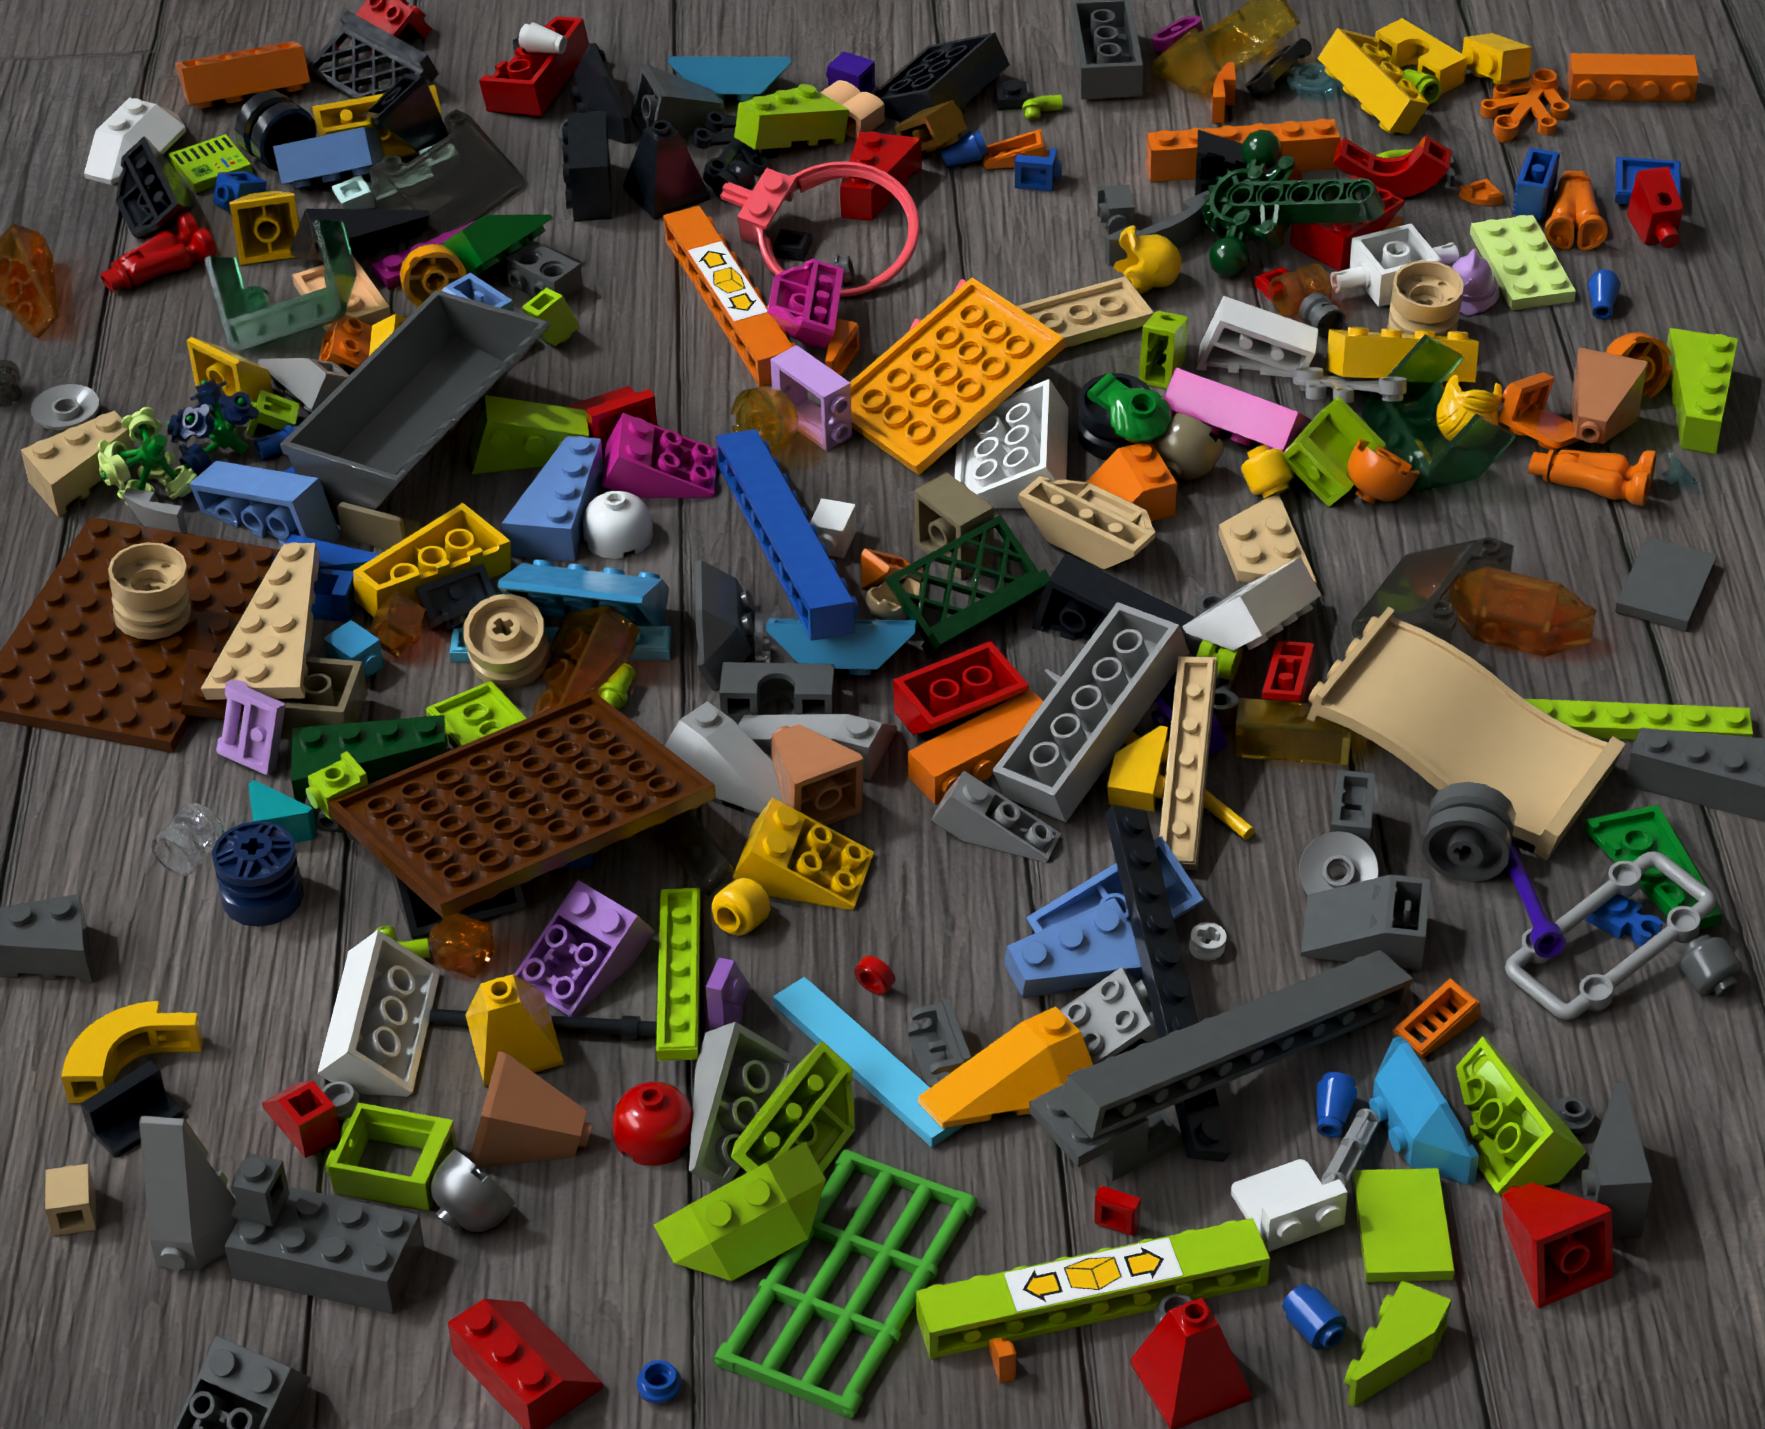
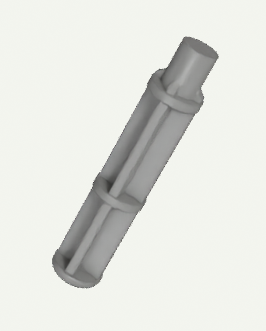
M1364 1108L1356 1113L1354 1121L1321 1178L1323 1185L1340 1179L1346 1188L1352 1173L1380 1124L1379 1117L1375 1111Z

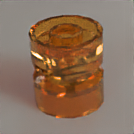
M1318 263L1299 268L1297 273L1291 271L1275 276L1270 282L1272 302L1278 313L1286 318L1299 314L1301 303L1312 293L1322 292L1330 300L1332 298V286L1329 276Z

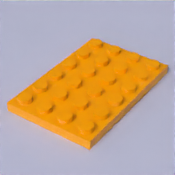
M972 277L850 382L852 428L919 476L1066 347L1064 337Z

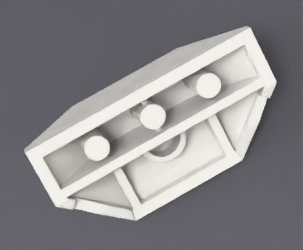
M127 99L95 131L84 172L85 178L109 185L117 183L123 169L120 166L122 156L142 137L145 136L163 155L186 132L184 123L177 113L157 104L140 99Z

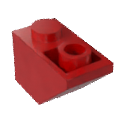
M314 1081L296 1083L262 1102L263 1109L305 1159L341 1139L335 1105Z

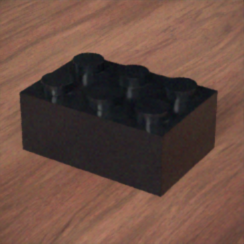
M606 112L568 114V127H562L564 183H566V208L573 209L574 221L612 219L611 165Z

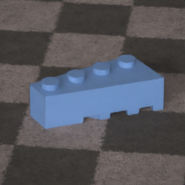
M566 436L501 523L503 535L511 541V556L575 561L583 537L582 518L588 504L596 497L603 476L604 465L601 439Z

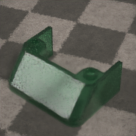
M322 219L313 221L325 266L324 279L327 287L274 305L269 292L261 286L244 288L236 258L217 256L204 258L225 337L232 348L236 350H251L336 322L345 315L357 272L343 221Z
M1426 334L1387 376L1407 378V393L1403 394V400L1383 401L1382 394L1372 392L1362 408V417L1365 423L1386 443L1385 449L1411 464L1412 468L1410 471L1418 470L1420 472L1411 487L1412 490L1417 492L1476 480L1516 438L1514 433L1476 413L1448 443L1434 419L1436 418L1438 404L1445 390L1442 382L1463 361L1464 357L1459 352Z

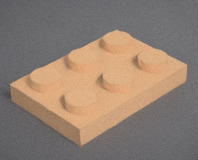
M353 255L292 275L294 286L326 332L338 312H342L350 317H356L368 325L376 324L391 316L390 306Z

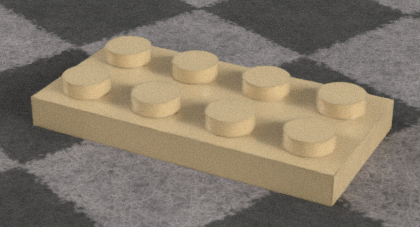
M1125 276L1017 306L1064 337L1065 348L1143 327L1154 314Z

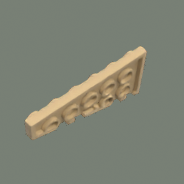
M293 542L283 544L201 687L206 700L227 699L228 697L224 695L226 682L229 680L244 681L248 684V688L273 699L305 698L306 689L303 682L304 677H307L308 674L306 654L310 652L314 617L311 607L312 604H315L316 598L313 588L314 582L318 579L320 552L316 543Z

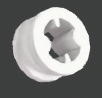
M1210 922L1195 925L1190 936V953L1194 957L1205 961L1221 957L1224 953L1227 938L1225 930L1221 926ZM1206 939L1212 940L1209 944L1204 943Z

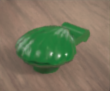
M1107 373L1087 392V396L1091 401L1098 403L1109 411L1110 424L1116 435L1129 442H1151L1155 438L1162 437L1172 421V409L1158 392L1141 388H1128L1111 373Z

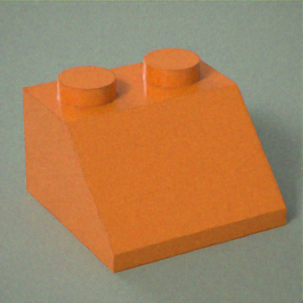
M1152 441L1118 448L1086 481L1147 510L1151 521L1176 516L1177 482Z

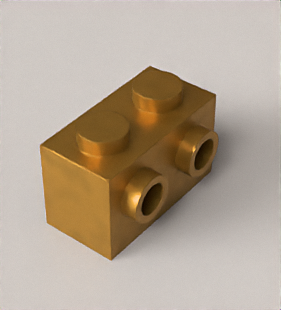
M952 100L921 110L894 128L899 136L921 138L922 151L925 150L928 153L940 146L945 148L959 140L958 134L966 130L967 126L963 120L964 117L961 110Z

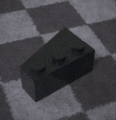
M1198 130L1195 196L1207 190L1209 191L1208 186L1216 185L1217 183L1216 176L1224 177L1227 174V169L1234 171L1247 168L1241 153L1243 143ZM1278 162L1274 167L1265 170V174L1271 173L1273 169L1278 168Z

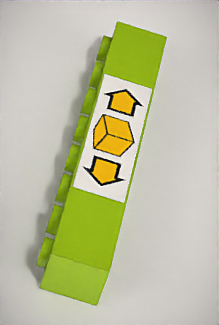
M1254 1218L1240 1221L1231 1220L1221 1225L1199 1230H1185L1176 1235L1157 1239L1148 1238L1138 1243L1116 1248H1102L1093 1253L1074 1257H1061L1051 1262L1033 1266H1019L1010 1271L987 1276L977 1275L968 1280L945 1285H932L927 1289L916 1291L917 1320L929 1358L934 1359L988 1347L990 1339L1006 1338L1011 1342L1152 1311L1156 1309L1164 1297L1173 1293L1184 1294L1192 1300L1265 1286L1268 1285L1270 1257Z

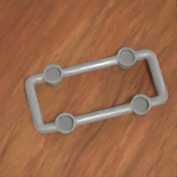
M1647 852L1633 862L1618 861L1610 867L1606 883L1554 922L1561 928L1563 935L1615 895L1632 896L1640 888L1641 875L1652 867L1658 869L1699 902L1692 907L1679 906L1673 908L1667 915V927L1607 974H1591L1586 976L1580 983V995L1567 1004L1522 968L1529 962L1543 964L1550 959L1536 954L1530 941V934L1533 928L1523 934L1522 947L1507 959L1505 965L1506 974L1510 980L1560 1019H1574L1587 1009L1595 1012L1602 1011L1612 1002L1613 989L1674 941L1688 943L1696 938L1700 930V921L1715 908V896L1709 888L1660 852Z

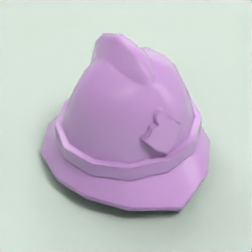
M1474 248L1467 256L1459 258L1452 267L1460 274L1464 282L1460 313L1467 317L1485 312L1495 305L1500 297L1499 285L1493 275L1490 264L1487 260L1480 257Z

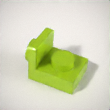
M260 390L256 402L251 401L253 407L259 410V415L256 419L249 418L246 434L253 436L258 423L280 431L288 425L294 427L300 403Z

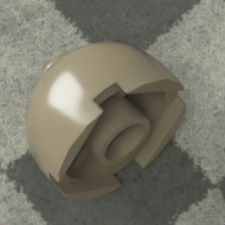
M1176 413L1166 433L1162 437L1155 438L1152 443L1175 480H1196L1207 475L1215 467L1224 451V447L1220 438L1215 442L1209 436L1212 431L1210 427L1198 419L1183 413Z

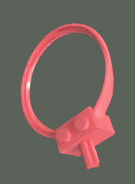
M845 161L829 162L806 168L791 176L766 168L753 191L728 182V184H724L723 192L720 196L722 200L742 207L737 216L741 239L760 246L763 262L767 269L775 276L785 270L776 260L770 238L766 236L765 230L783 201H792L794 198L793 193L799 189L800 193H803L817 185L834 179L857 177L873 181L890 191L902 205L908 220V236L902 253L891 267L878 277L870 280L869 284L853 289L841 290L840 298L870 292L892 280L911 259L919 239V215L909 192L898 180L888 173L866 164Z

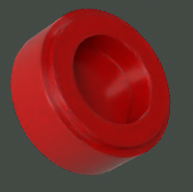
M864 956L854 969L858 982L874 994H886L896 981L891 968L874 956Z

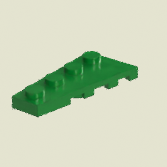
M1659 805L1585 819L1584 831L1615 863L1618 861L1633 862L1647 852H1660L1705 885ZM1655 867L1650 868L1641 875L1640 889L1666 916L1675 907H1692L1699 902ZM1715 904L1712 912L1700 921V929L1721 924L1722 912L1717 904Z

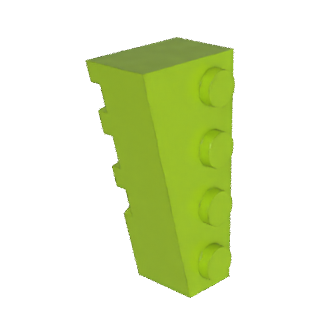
M1669 328L1667 346L1671 350L1672 356L1668 355V365L1672 366V372L1668 383L1669 387L1672 388V404L1676 410V425L1681 449L1716 454L1738 338L1727 337L1722 334H1707Z

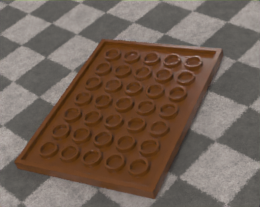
M90 517L0 651V721L173 753L195 717L180 714L187 649L215 653L222 652L280 549ZM146 542L163 543L175 548L184 556L187 565V588L191 605L189 621L180 631L168 637L154 640L137 639L125 634L116 626L108 573L111 559L119 551L131 545Z
M592 691L332 799L327 804L329 815L444 918L457 914L463 909L485 899L494 898L499 893L519 884L528 883L533 878L553 869L562 868L567 863L587 854L596 853L601 848L612 843L630 838L635 833L653 825L664 823L669 818L687 810L696 809L701 804L715 799L716 790L715 784Z

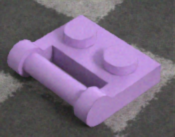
M227 681L224 695L228 698L222 737L217 741L216 752L260 773L269 775L276 771L286 704L248 688V684L244 681ZM242 704H243V705H244V710H243V717H242L240 738H239V740H238V739H237V734H238V727H239L241 707H242Z

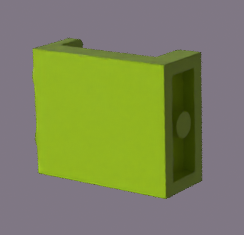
M1337 397L1315 416L1284 451L1283 457L1291 470L1330 507L1354 486V483L1347 474V464L1358 440L1364 439L1369 441L1370 443L1367 447L1375 452L1378 446L1385 449L1386 443L1342 398Z

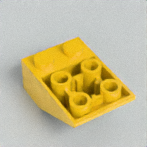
M772 797L752 825L732 878L752 879L759 883L768 896L853 910L874 851Z

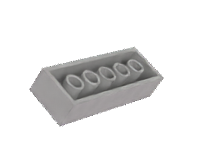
M1117 602L992 770L1004 797L1066 823L1110 763L1115 753L1118 752L1177 670L1178 656L1187 657L1189 654L1180 626Z

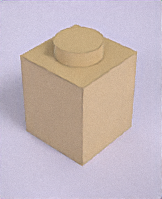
M89 1164L69 1165L45 1170V1210L53 1236L96 1230V1189Z

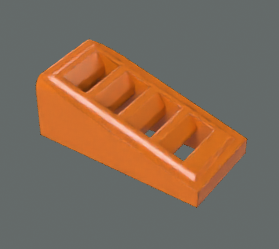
M1034 130L986 145L989 154L983 156V163L985 169L1015 168L1017 155L1048 157V148L1042 130Z
M837 318L835 331L828 345L825 365L840 376H843L860 350L859 325L856 322Z
M1450 978L1392 1030L1393 1035L1396 1037L1402 1036L1410 1044L1414 1052L1423 1059L1473 1024L1481 1016L1480 1002ZM1451 1004L1458 1011L1454 1014L1446 1007ZM1439 1012L1447 1021L1443 1023L1434 1015ZM1428 1021L1437 1030L1433 1033L1422 1023ZM1416 1029L1427 1039L1420 1043L1409 1032Z

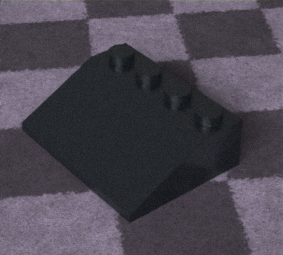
M995 32L930 45L878 88L873 95L877 96L885 104L886 117L901 122L921 110L952 100L963 111L968 107L967 103L972 98L978 97L985 92L984 87L1000 79V73L1010 64Z

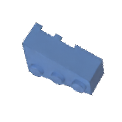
M362 127L273 146L281 184H292L293 189L311 186L310 180L322 178L323 183L340 180L341 174L365 175L372 173V168L387 166L378 128Z
M1115 898L1006 947L1004 965L1022 998L1073 992V989L1093 987L1121 967L1138 982L1144 979L1133 930Z

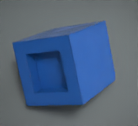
M319 568L318 579L314 582L315 604H312L311 607L313 619L340 622L350 621L357 606V603L354 601L353 571Z

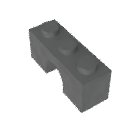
M723 662L719 691L720 709L731 719L741 720L744 715H759L762 706L768 702L782 700L791 703L795 707V715L834 714V664Z

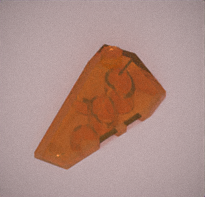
M12 223L0 236V305L10 310L15 315V319L36 338H40L59 317L53 255L42 233Z
M609 605L566 613L550 647L549 654L554 657L552 668L544 671L542 680L547 683V688L537 699L533 716L592 691L596 692L632 654L640 629Z

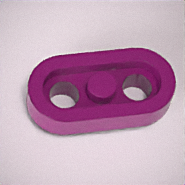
M1199 16L1184 17L1156 32L1151 37L1154 50L1161 52L1163 55L1173 54L1179 50L1181 45L1199 39V35L1204 32L1202 18Z

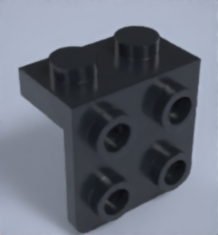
M484 563L414 589L430 630L441 626L443 632L463 625L469 612L480 601L494 595L503 594L502 592L495 594Z

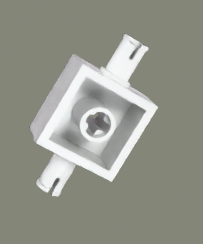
M1412 223L1352 238L1350 268L1339 272H1332L1330 281L1336 293L1361 286L1378 307L1390 305L1394 275L1401 267L1411 262L1423 260L1436 261L1445 265L1454 264L1459 259L1457 246L1453 242L1431 248Z

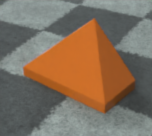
M865 548L861 554L862 589L879 587L888 576L911 563L901 556ZM905 577L904 579L900 580V584H903L905 579H907L908 577Z

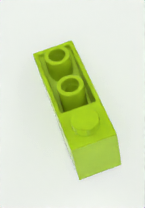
M1401 1280L1394 1296L1390 1294L1385 1296L1378 1315V1319L1381 1320L1377 1328L1369 1327L1362 1343L1361 1351L1364 1353L1360 1361L1353 1359L1346 1372L1344 1384L1350 1386L1348 1405L1352 1407L1357 1406L1432 1359L1448 1327L1452 1299Z

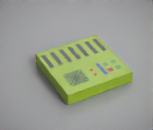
M226 134L169 153L170 163L195 193L215 187L218 173L247 171L251 174L253 173L251 163Z

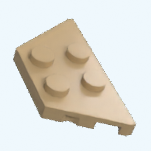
M1273 494L1219 524L1218 536L1237 581L1251 583L1301 557L1317 585L1315 576L1279 494Z

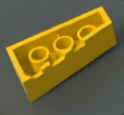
M1348 327V331L1329 329L1326 370L1341 377H1404L1407 380L1449 381L1453 375H1458V382H1476L1479 341L1468 338V332L1448 331V336L1443 337L1435 336V331L1415 330L1414 335L1402 334L1401 329L1382 328L1381 333L1369 332V328Z

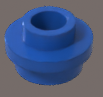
M664 1360L649 1362L643 1367L637 1377L639 1395L645 1401L654 1404H662L673 1400L679 1394L682 1387L680 1373L671 1363ZM659 1383L664 1384V1385H661V1386H654V1385L659 1384Z

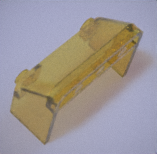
M1250 0L1239 10L1198 33L1196 28L1192 29L1151 63V66L1157 75L1191 93L1198 90L1200 95L1213 88L1214 80L1218 73L1228 62H1234L1236 68L1258 54L1264 58L1278 48L1275 44L1301 22L1287 0Z

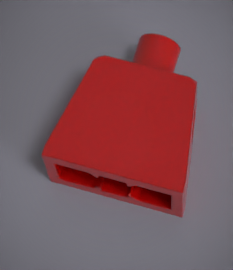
M1669 167L1639 170L1636 174L1626 215L1643 244L1652 245L1660 243L1663 248L1674 247L1680 241L1678 229L1683 214V205Z

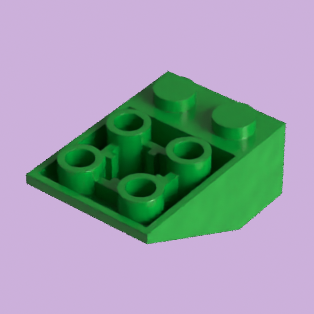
M551 214L484 215L441 245L452 250L459 257L467 274L472 273L477 277L491 266H494L544 233L546 230L543 225L552 220L553 217Z

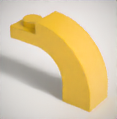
M150 1001L125 1006L96 1020L78 1036L67 1053L61 1078L68 1103H82L114 1083L116 1076L125 1065L143 1055L164 1052H201L203 1036L198 1014L182 1012L162 1013L159 1001Z

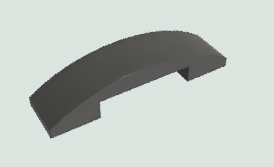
M1207 190L1183 201L1182 212L1141 231L1135 229V234L1161 235L1168 238L1177 249L1183 247L1196 238L1207 226L1202 206L1205 204L1203 196L1209 194V191ZM1125 228L1106 236L1105 263L1108 266H1114L1117 261L1127 258V253L1119 244L1121 232Z

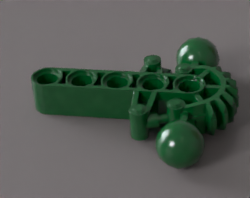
M1257 130L1250 133L1242 144L1241 153L1247 168L1234 171L1227 169V174L1224 177L1216 176V185L1208 186L1209 194L1203 196L1205 204L1202 206L1205 223L1212 230L1213 234L1219 238L1210 249L1209 262L1212 270L1218 275L1232 278L1242 274L1250 262L1249 249L1244 240L1250 241L1259 237L1265 239L1271 249H1279L1284 244L1283 237L1290 224L1371 222L1383 214L1385 204L1373 182L1369 179L1302 180L1303 174L1293 157L1287 155L1281 158L1282 146L1279 138L1271 131ZM1278 162V168L1273 169L1271 173L1265 174V170L1274 167Z

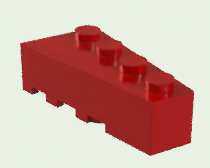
M556 16L544 26L560 35L566 36L567 45L563 54L527 53L524 48L519 46L515 50L516 56L508 63L502 60L495 66L496 73L491 77L490 75H484L479 79L487 112L542 116L576 70L589 46L583 18Z

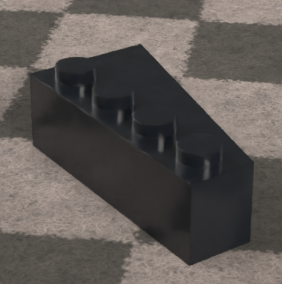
M1065 554L1047 582L1032 629L1044 632L1047 627L1060 631V637L1074 641L1078 636L1089 640L1115 604L1119 602L1178 624L1187 644L1190 634L1186 633L1182 626L1196 617Z

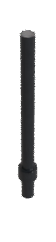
M431 1009L429 1023L430 1025L468 1027L465 1016L467 1011ZM551 1015L555 1032L621 1036L622 1040L639 1041L640 1037L657 1038V1021H642L640 1016L623 1015L622 1019Z

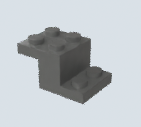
M1065 1083L1030 1101L1029 1113L1078 1168L1094 1160L1112 1182L1181 1145V1133L1161 1111L1092 1139L1060 1107Z

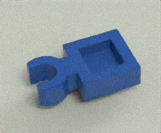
M1618 894L1585 919L1588 923L1618 939L1627 933L1632 936L1633 941L1639 946L1644 945L1651 939L1652 934L1649 932L1656 935L1662 931L1663 922L1659 918L1652 915H1641L1643 907L1641 904Z

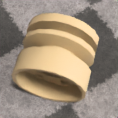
M1416 261L1401 267L1394 275L1387 327L1401 329L1402 334L1414 335L1415 330L1435 331V336L1443 337L1448 336V331H1457L1464 287L1460 274L1452 267L1436 261Z
M146 542L131 545L119 551L111 559L108 573L112 592L113 615L116 626L125 634L137 639L154 640L168 637L180 631L188 623L191 605L187 588V565L184 556L179 551L163 543Z

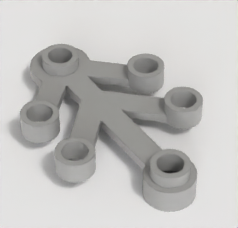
M1320 367L1297 368L1296 376L1293 377V384L1299 385L1301 391H1306V399L1311 400L1326 399V386L1333 389V400L1340 397L1345 403L1354 402V390L1378 392L1382 394L1383 401H1402L1403 394L1407 393V378L1404 377L1368 379L1341 377L1339 375L1323 376V368Z

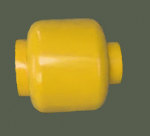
M1265 444L1247 453L1249 459L1242 464L1241 471L1253 495H1262L1263 499H1266L1273 494H1280L1289 489L1288 483L1292 480L1293 473L1283 457L1281 449L1274 448L1269 450Z
M748 878L735 879L714 896L712 902V914L716 924L725 932L735 936L749 934L768 918L771 910L767 892L759 883Z

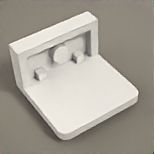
M1299 1159L1234 1182L1231 1186V1195L1245 1218H1254L1267 1252L1344 1225L1348 1191L1340 1179L1322 1185L1305 1160Z

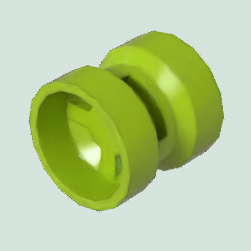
M1202 640L1196 657H1216L1219 678L1232 681L1241 662L1243 647L1241 646L1232 651Z

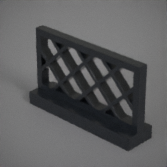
M348 10L340 18L344 26L307 65L310 76L351 99L384 94L399 81V76L406 73L422 76L430 82L439 75L427 54ZM347 38L352 40V47L339 50V46ZM372 51V58L359 61L360 53ZM352 56V63L339 66V59ZM332 61V68L323 71L318 70L324 63ZM392 62V69L379 72V65ZM372 67V74L359 77V70ZM352 72L351 80L339 82V75ZM392 78L391 86L379 89V81ZM372 83V91L359 93V86Z

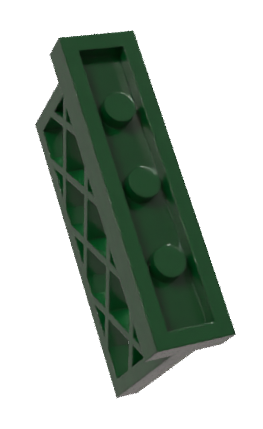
M999 515L886 578L885 582L910 620H916V629L925 640L921 647L930 658L1041 595L1046 588L1050 576L1045 569L1040 572L1038 571L1002 516ZM996 528L1004 540L1002 549L985 544L987 532ZM965 546L977 550L975 564L957 559L960 547ZM983 552L1001 557L999 571L981 566ZM1007 559L1019 562L1026 574L1021 577L1006 574ZM935 561L949 565L947 580L929 575L930 564ZM955 568L973 573L971 587L953 582ZM979 575L997 580L996 589L993 593L977 589ZM905 577L921 581L919 595L907 593L899 581ZM927 583L945 588L943 603L925 598ZM951 590L969 595L966 608L962 609L949 605ZM923 606L941 611L938 624L932 627L928 626L921 615Z

